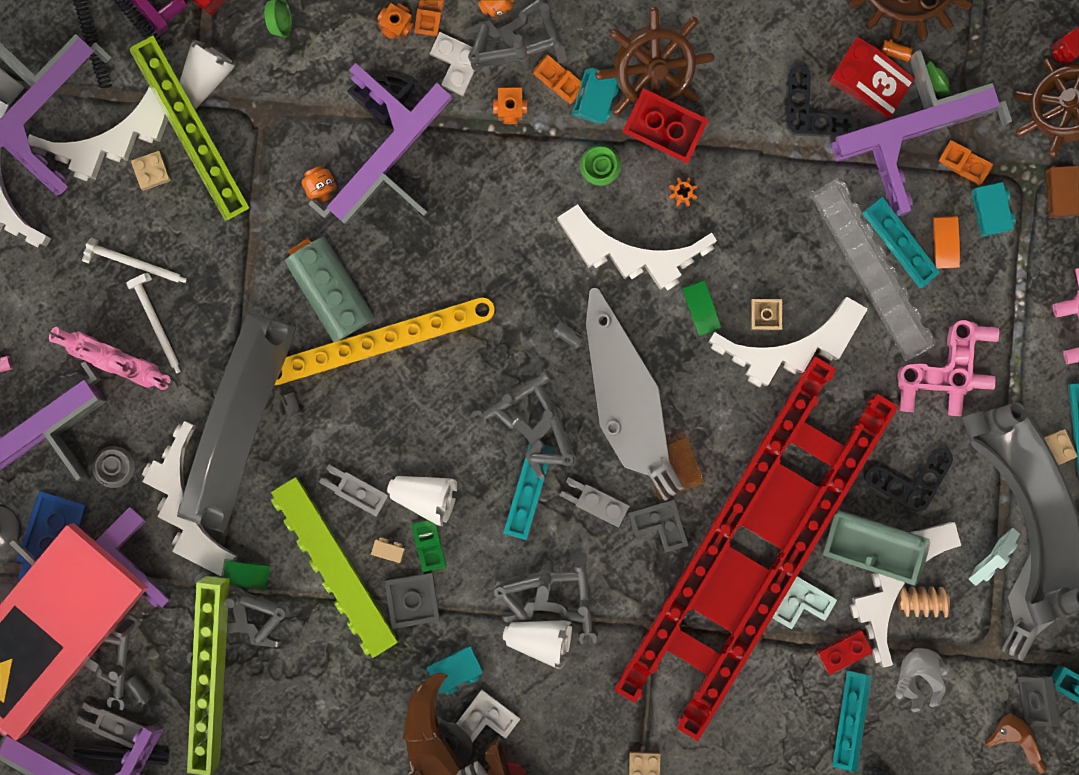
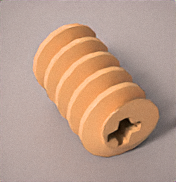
M903 586L897 597L898 614H900L901 610H904L905 616L909 617L910 611L913 610L915 617H918L920 610H923L925 617H928L930 610H933L935 617H938L939 612L943 611L944 617L947 618L950 607L948 590L946 592L944 587H939L937 592L934 587H929L926 592L923 586H920L918 591H916L914 586H910L907 592L905 586Z

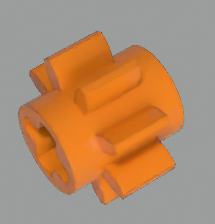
M677 178V186H669V189L674 191L669 196V199L675 198L677 201L676 207L680 203H685L689 207V199H697V196L692 194L697 189V186L689 184L690 178L686 182H681V179ZM680 187H682L684 190L688 189L689 192L687 193L686 198H684L683 195L677 194L680 190Z

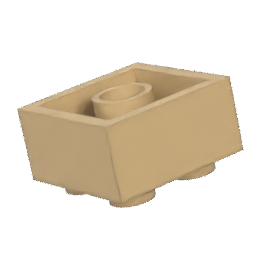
M160 151L131 161L141 190L144 191L171 181Z
M752 299L751 330H782V299Z
M1065 429L1044 437L1058 465L1078 457Z
M381 537L379 540H375L371 555L397 563L402 562L406 550L403 547L404 544L394 542V544L388 543V539Z
M629 751V775H660V752Z

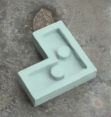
M1014 528L1001 537L991 554L975 567L969 578L975 586L983 579L988 581L996 572V568L1002 569L1009 562L1010 558L1008 556L1017 548L1018 544H1016V541L1020 535Z
M796 577L772 618L793 629L802 611L805 609L825 621L837 600L801 578Z

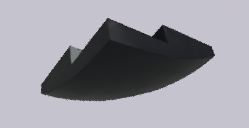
M387 74V79L380 78L375 80L402 105L415 86L412 81L392 74ZM354 84L347 90L348 94L385 126L388 124L391 118L387 105L385 103L379 105L369 95L371 90L365 86L362 89L357 84Z

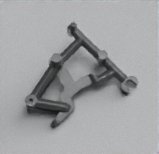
M535 0L519 12L518 18L501 28L496 29L490 21H486L464 31L465 39L476 38L473 50L468 55L474 71H480L483 67L518 62L523 71H529L531 68L530 55L552 47L554 48L558 63L567 61L564 45L560 40L549 6L545 0ZM539 10L549 38L526 46L522 36L515 35L514 32L527 25V17ZM489 39L495 43L504 40L509 48L486 52Z
M549 371L542 372L541 376L511 395H504L501 401L487 410L474 411L470 415L471 418H476L479 415L482 416L483 421L477 426L478 429L487 427L489 419L495 415L508 428L518 429L532 446L525 456L539 478H546L542 464L574 466L577 463V457L573 454L562 422L565 414L560 408L554 407L543 388V385L555 380L553 374ZM533 391L546 410L543 413L544 418L534 429L522 419H513L505 411L509 406L519 404L522 398ZM551 428H553L561 455L542 454L545 445L541 438Z
M585 553L577 554L575 571L553 572L554 564L548 560L539 572L507 580L504 578L498 579L494 595L497 598H501L512 610L502 614L503 621L508 623L529 622L532 620L533 611H551L560 614L563 619L582 622L583 629L579 634V642L581 644H584L585 635L592 636L593 643H596L598 633L595 629H592L591 591L588 590L586 571L587 555ZM578 581L580 598L578 612L568 610L566 604L548 601L550 586L553 582ZM538 587L536 598H528L525 604L514 593Z
M201 572L195 577L194 583L196 584L205 576L211 577V573ZM238 587L229 591L225 605L227 608L233 607L235 622L227 623V634L235 632L249 633L250 642L253 645L278 647L282 640L274 638L269 634L290 612L289 605L286 603L278 604L249 594V588ZM246 607L272 616L260 628L256 621H248ZM195 618L190 622V628L193 630ZM193 649L187 655L188 663L193 661Z
M131 619L125 620L115 630V634L110 633L104 640V642L118 645L117 663L110 673L104 671V664L91 657L84 664L85 667L95 672L98 679L114 686V693L107 700V705L112 707L115 700L120 703V710H123L128 704L127 697L123 695L125 672L133 663V658L127 656L129 632L135 625V621Z

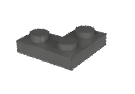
M675 499L628 513L634 535L639 536L658 530L665 553L688 546Z

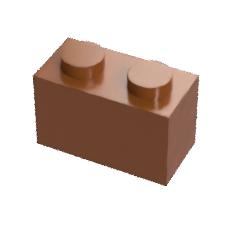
M1079 166L1049 168L1046 170L1049 218L1078 217Z

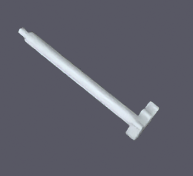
M92 237L86 243V249L82 258L83 262L89 263L94 253L175 282L186 283L187 281L186 278L180 277V274L98 246V240Z
M144 273L129 280L126 284L129 290L135 288L171 367H174L176 373L181 372L178 366L179 362L142 284L152 280L150 273Z

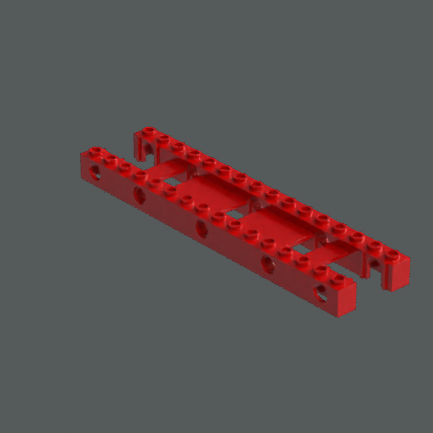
M816 356L811 358L805 371L788 396L613 688L620 695L636 703L638 698L643 696L642 687L651 673L653 674L654 671H658L657 666L666 651L702 671L706 675L698 689H694L692 699L683 714L677 717L678 722L675 725L678 730L696 741H699L899 407L879 394L873 395L872 399L866 402L868 405L857 424L851 427L852 432L844 445L805 423V420L812 408L818 405L817 396L826 382L833 380V373L836 368ZM793 443L831 466L819 487L780 464V457L789 444ZM739 527L747 528L781 549L769 570L730 547V541ZM689 610L697 611L731 632L719 653L680 630L679 626Z

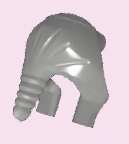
M926 648L913 649L902 662L895 692L896 697L900 699L904 695L912 699L911 711L914 713L921 711L925 695L916 686V677L920 675L928 681L933 690L929 706L935 707L940 705L941 699L945 694V684L941 676L948 673L950 664L946 661L942 662L940 656L933 650Z

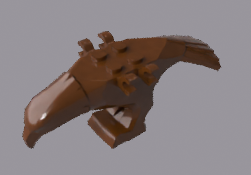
M445 673L432 674L426 681H422L415 687L409 700L402 737L406 741L411 768L408 770V775H457L461 769L465 771V767L441 734L442 732L438 724L437 696L442 683L448 677ZM499 737L486 748V760L490 764L487 773L489 775H510L501 738Z

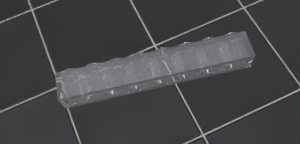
M837 178L812 192L810 197L905 361H908L933 347L932 341L934 337L928 328L924 329L921 324L922 316L916 307L912 308L909 303L910 295L904 286L900 287L896 280L898 275L894 267L887 265L884 259L886 254L880 244L876 245L872 239L874 233L869 224H864L860 218L862 212L855 202L852 204L848 195L850 192L844 182L840 183Z

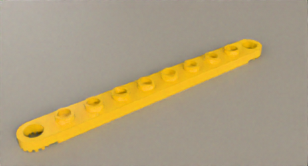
M478 298L350 337L335 344H327L288 356L281 369L282 376L276 380L275 385L298 380L487 322L494 315V305L487 298ZM480 303L487 304L489 307V313L485 317H480L475 312L476 306Z

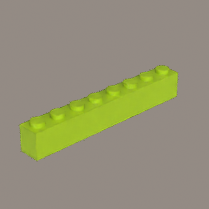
M154 36L132 46L129 49L224 220H229L249 209Z
M295 477L272 491L273 498L270 499L277 511L282 510L286 516L283 519L285 525L290 532L294 530L299 537L296 540L298 546L303 553L307 551L310 555L311 560H309V563L315 573L320 572L324 580L321 582L328 594L332 592L337 600L334 604L341 614L345 613L350 620L347 622V625L354 635L358 633L362 642L359 644L366 655L371 654L374 658L398 643V638L300 479Z
M205 576L196 583L187 773L212 775L220 767L228 608L225 605V601L229 596L230 581L227 578Z

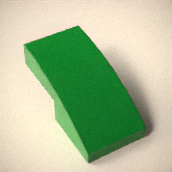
M704 279L681 287L698 336L720 329L721 325Z
M429 520L411 524L423 574L447 569L436 524Z
M224 559L221 578L230 579L229 586L266 590L271 566Z

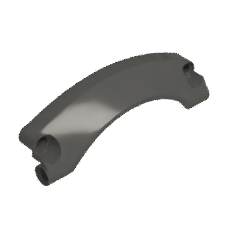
M251 312L247 313L211 407L177 517L222 533L226 532L259 423L278 375L284 365L296 327Z
M1017 401L985 413L980 411L963 417L962 419L972 447L987 458L1001 473L1013 491L1023 513L1031 549V571L1025 600L1034 626H1039L1054 621L1056 618L1078 612L1079 518L1068 485L1048 444L1026 412L1024 406Z

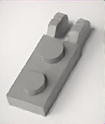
M328 465L327 470L333 475L341 477L342 480L336 486L330 480L321 477L319 483L335 491V494L377 517L389 495L348 472L344 473L332 465Z
M568 477L566 483L583 492L579 499L566 491H561L559 496L619 528L629 506L587 484L585 486Z
M84 702L82 708L99 715L96 722L84 716H78L76 720L77 723L92 729V732L129 748H133L135 745L133 739L139 729L143 730L146 727L88 702Z

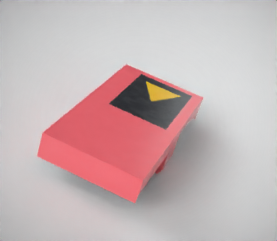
M74 523L66 525L0 604V733L5 737L7 734L10 735L15 741L29 732V729L45 709L75 677L148 588V586Z

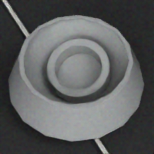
M108 446L100 450L92 464L96 480L109 488H117L127 484L135 471V464L131 454L126 449L118 446Z

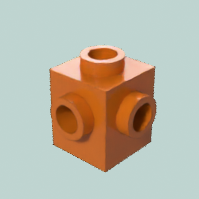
M390 3L388 8L384 7L378 16L380 21L378 24L382 30L381 33L391 40L396 38L401 41L404 35L407 37L414 25L412 23V15L409 14L410 10L399 3L397 6ZM393 16L399 18L397 23L391 22Z
M498 88V99H493V114H498V120H503V124H517L518 120H522V114H527V99H522V88ZM508 105L514 106L511 109L507 108Z

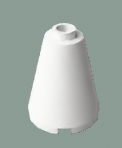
M193 40L190 45L179 82L195 109L235 67L231 59L212 47L210 49L207 47L203 49L204 43Z
M396 476L394 480H390L387 493L390 494V499L436 525L444 526L443 522L446 523L455 504V498H452V490L457 491V481L451 478Z
M571 621L511 622L504 629L503 640L506 641L508 647L554 668L562 669L566 662V659L562 657L565 652H569L572 626H569Z

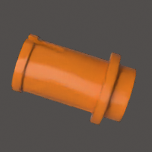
M889 39V41L884 40L881 52L887 57L890 56L909 62L913 48L893 43V40Z

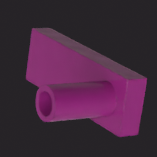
M130 0L160 36L168 32L167 22L187 8L184 0H172L159 11H156L148 0Z

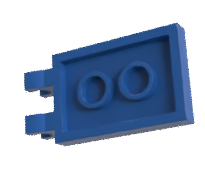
M39 491L22 545L38 560L66 525L74 523L80 528L87 506ZM18 554L16 561L23 563L18 579L21 580L32 565L23 556Z

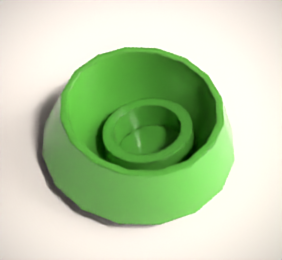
M268 1L265 5L264 14L269 32L274 36L288 37L292 28V18L287 1Z
M930 61L926 68L934 91L940 99L953 96L949 89L950 84L943 70L935 67L932 61Z
M597 144L591 146L584 152L580 161L583 177L594 185L604 186L610 184L618 178L621 172L622 161L620 155L614 148L608 145Z

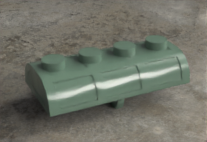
M325 236L311 242L285 259V264L334 344L376 319Z
M837 509L823 555L915 586L925 566L930 548V539Z

